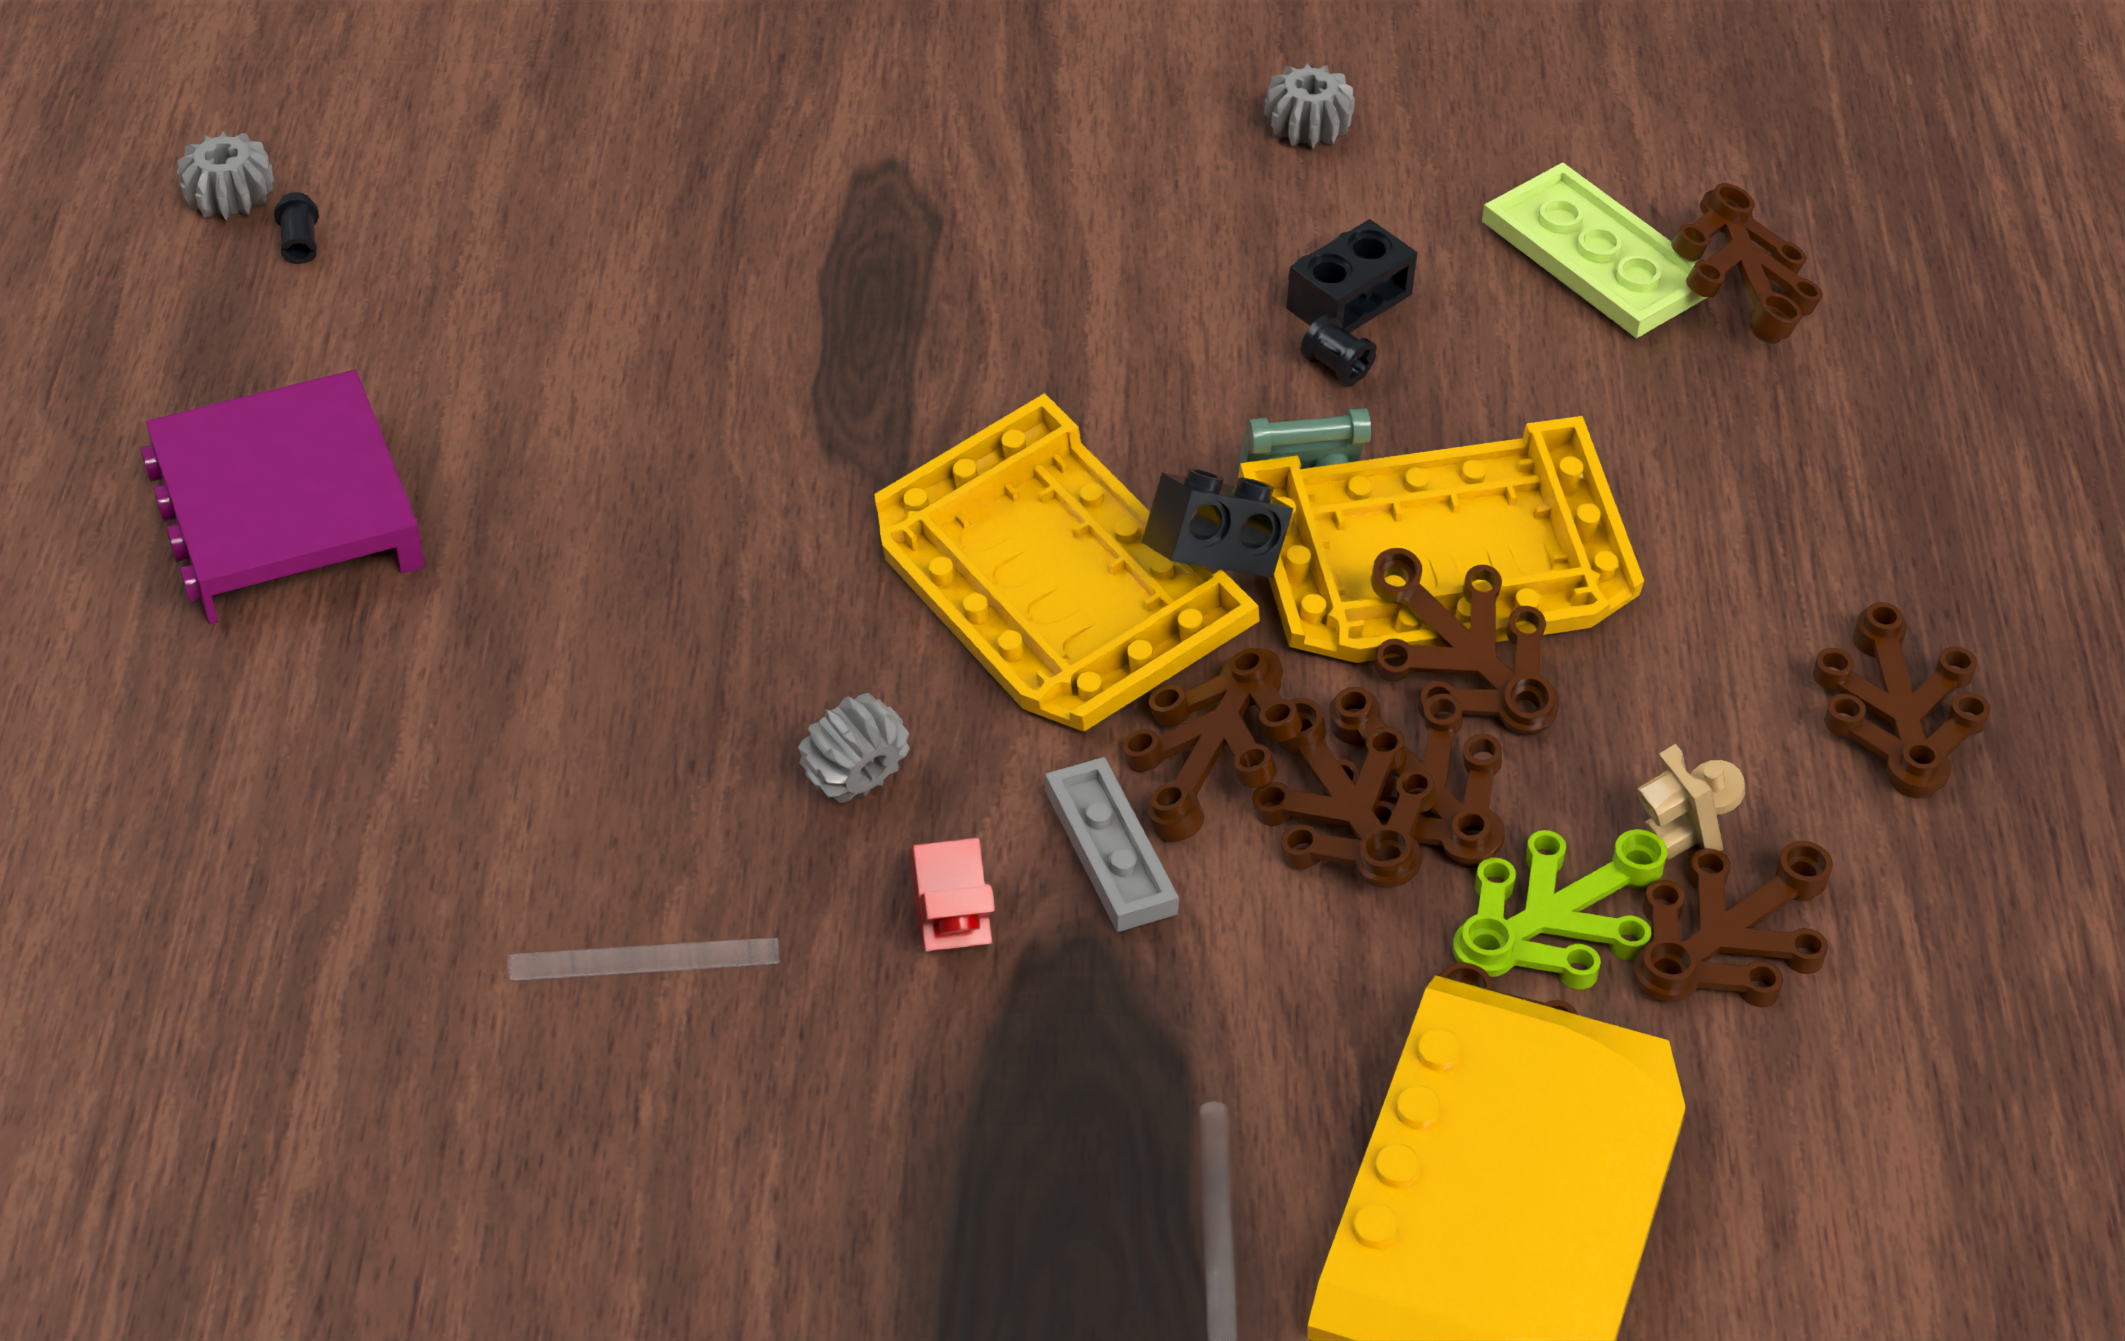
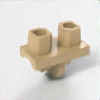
M1674 744L1659 753L1663 773L1637 788L1639 799L1645 811L1651 817V819L1645 822L1646 830L1658 835L1664 841L1667 847V860L1672 859L1695 844L1699 850L1711 848L1722 851L1723 844L1717 814L1730 812L1741 804L1745 796L1744 777L1739 768L1723 760H1710L1702 763L1689 774L1685 768L1683 753Z

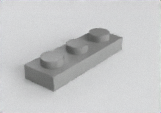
M1102 757L1046 773L1045 792L1116 932L1178 915L1179 896L1106 758Z

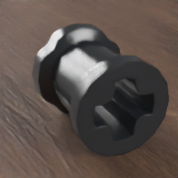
M1325 314L1319 317L1307 330L1300 350L1301 355L1308 361L1317 362L1319 360L1337 373L1338 381L1345 386H1353L1363 379L1371 369L1376 358L1377 346L1367 338L1357 339L1341 328L1339 319L1332 314Z

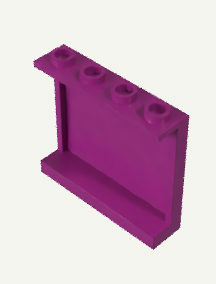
M356 369L146 421L151 445L140 447L147 476L150 482L157 480L162 482V485L154 486L153 490L162 521L172 519L175 521V525L166 527L176 562L188 560V566L180 567L189 603L202 602L209 624L218 622L212 595L388 549H392L401 574L425 567L417 521Z

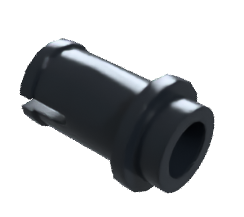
M300 192L288 193L280 199L274 209L275 221L281 228V255L290 263L303 264L312 261L317 254L314 225L319 219L318 206L308 195Z

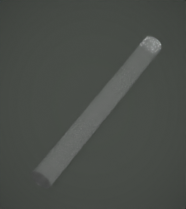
M778 937L508 954L510 981L780 964Z
M1213 1101L1203 1104L1200 1108L1208 1341H1237L1228 1107L1224 1103Z

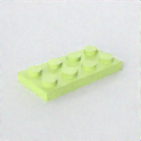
M1565 163L1549 169L1484 204L1483 223L1635 338L1642 336L1707 298L1694 293L1686 283V278L1697 261L1687 260L1679 256L1673 250L1670 240Z

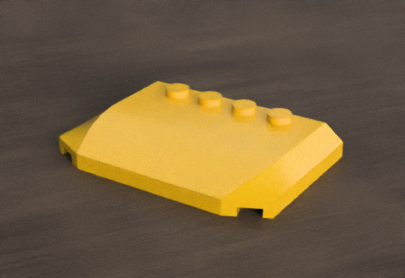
M1045 393L874 494L885 560L1022 709L1083 732L1260 621L1259 606L1222 569L1212 574L1204 566L1170 561L1142 543L1150 511L1081 443L1079 427Z
M1583 416L1527 423L1523 438L1305 469H1300L1301 463L1298 455L1240 463L1238 479L1240 477L1249 478L1274 487L1272 496L1294 508L1273 578L1268 577L1287 642L1291 648L1349 662L1361 663L1374 661L1378 647L1388 639H1401L1409 645L1448 647L1402 602L1392 603L1385 601L1374 592L1371 585L1374 561L1381 552L1390 548L1407 549L1418 557L1422 565L1420 584L1469 631L1470 603L1463 595L1465 576L1476 565L1484 564L1495 568L1502 578V586L1496 600V642L1509 640L1506 635V627L1510 614L1518 607L1532 606L1542 612L1546 620L1543 635L1588 629L1638 597L1644 584V578ZM1396 575L1385 578V582L1393 586H1404L1406 584L1403 578ZM1475 580L1472 582L1473 587L1480 592H1488L1493 589L1491 584L1485 580ZM1519 621L1516 623L1518 630L1523 633L1530 634L1536 631V627L1531 622ZM1391 653L1387 654L1383 658L1387 659L1401 656L1398 654Z
M1435 975L1423 994L1322 1270L1307 1325V1339L1312 1341H1616L1684 1120L1686 1107L1669 1040Z

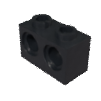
M1369 219L1352 230L1341 233L1332 242L1310 255L1301 257L1295 264L1290 266L1286 309L1309 326L1319 317L1325 314H1332L1340 320L1341 328L1350 333L1412 295L1418 252Z
M1188 468L1186 477L1162 472L1142 538L1143 544L1170 561L1273 578L1294 509L1272 496L1274 487L1243 477L1238 479L1237 486L1223 484L1224 478L1195 468ZM1197 510L1195 516H1194L1193 519L1191 520L1192 515H1193L1194 512Z

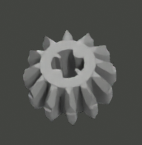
M1305 63L1302 69L1285 66L1282 75L1272 76L1271 83L1267 89V98H1265L1264 104L1266 124L1273 127L1274 137L1289 138L1291 146L1307 143L1314 149L1318 142L1334 145L1336 137L1347 135L1348 127L1352 122L1355 104L1353 87L1346 84L1345 74H1330L1328 65L1319 69L1311 68L1308 63Z
M223 131L219 137L215 138L202 135L201 144L185 146L184 157L177 160V177L179 186L182 189L183 198L187 201L189 209H200L204 218L222 214L227 221L235 213L249 216L251 206L260 207L266 205L267 194L273 191L272 182H274L272 165L269 164L268 154L264 151L262 142L250 141L247 133L229 137Z
M869 693L859 695L856 699L848 696L843 698L835 709H825V716L819 722L810 724L808 730L811 735L803 739L798 747L802 754L799 763L805 769L806 777L817 790L821 789L828 798L834 797L839 803L850 801L854 796L862 799L866 797L870 789L877 785L883 786V781L889 774L899 770L898 761L904 758L910 749L907 744L909 732L902 725L903 720L892 707H887L880 699L876 700Z

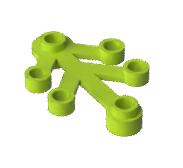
M1635 829L1624 832L1616 841L1612 862L1554 893L1556 875L1563 866L1567 845L1564 838L1556 832L1549 830L1537 831L1529 837L1525 853V862L1530 868L1526 908L1507 920L1504 919L1505 900L1510 898L1513 893L1516 870L1510 862L1502 858L1483 860L1478 865L1474 885L1477 894L1480 896L1478 913L1470 917L1455 933L1452 949L1458 963L1477 965L1484 969L1490 977L1503 975L1514 966L1556 972L1561 982L1572 989L1584 990L1592 987L1597 981L1601 964L1599 954L1592 947L1584 944H1573L1567 948H1561L1528 940L1540 933L1607 943L1611 952L1618 958L1635 961L1638 953L1650 943L1652 935L1651 928L1645 920L1633 915L1613 918L1582 913L1580 911L1624 886L1632 889H1644L1652 882L1659 880L1663 874L1667 858L1666 844L1658 835L1647 830ZM1537 850H1549L1554 854L1544 855ZM1497 877L1502 879L1504 882L1494 883L1489 881L1487 878ZM1632 935L1636 937L1638 941H1629L1621 936ZM1570 964H1582L1586 966L1588 969L1578 970L1573 968Z

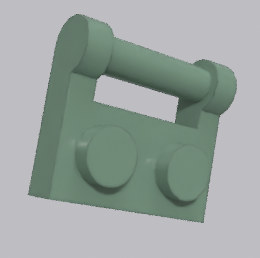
M1367 408L1347 409L1344 416L1269 423L1266 417L1248 419L1237 461L1238 474L1240 463L1296 455L1299 456L1300 469L1359 461L1364 443H1369L1371 440L1369 412Z

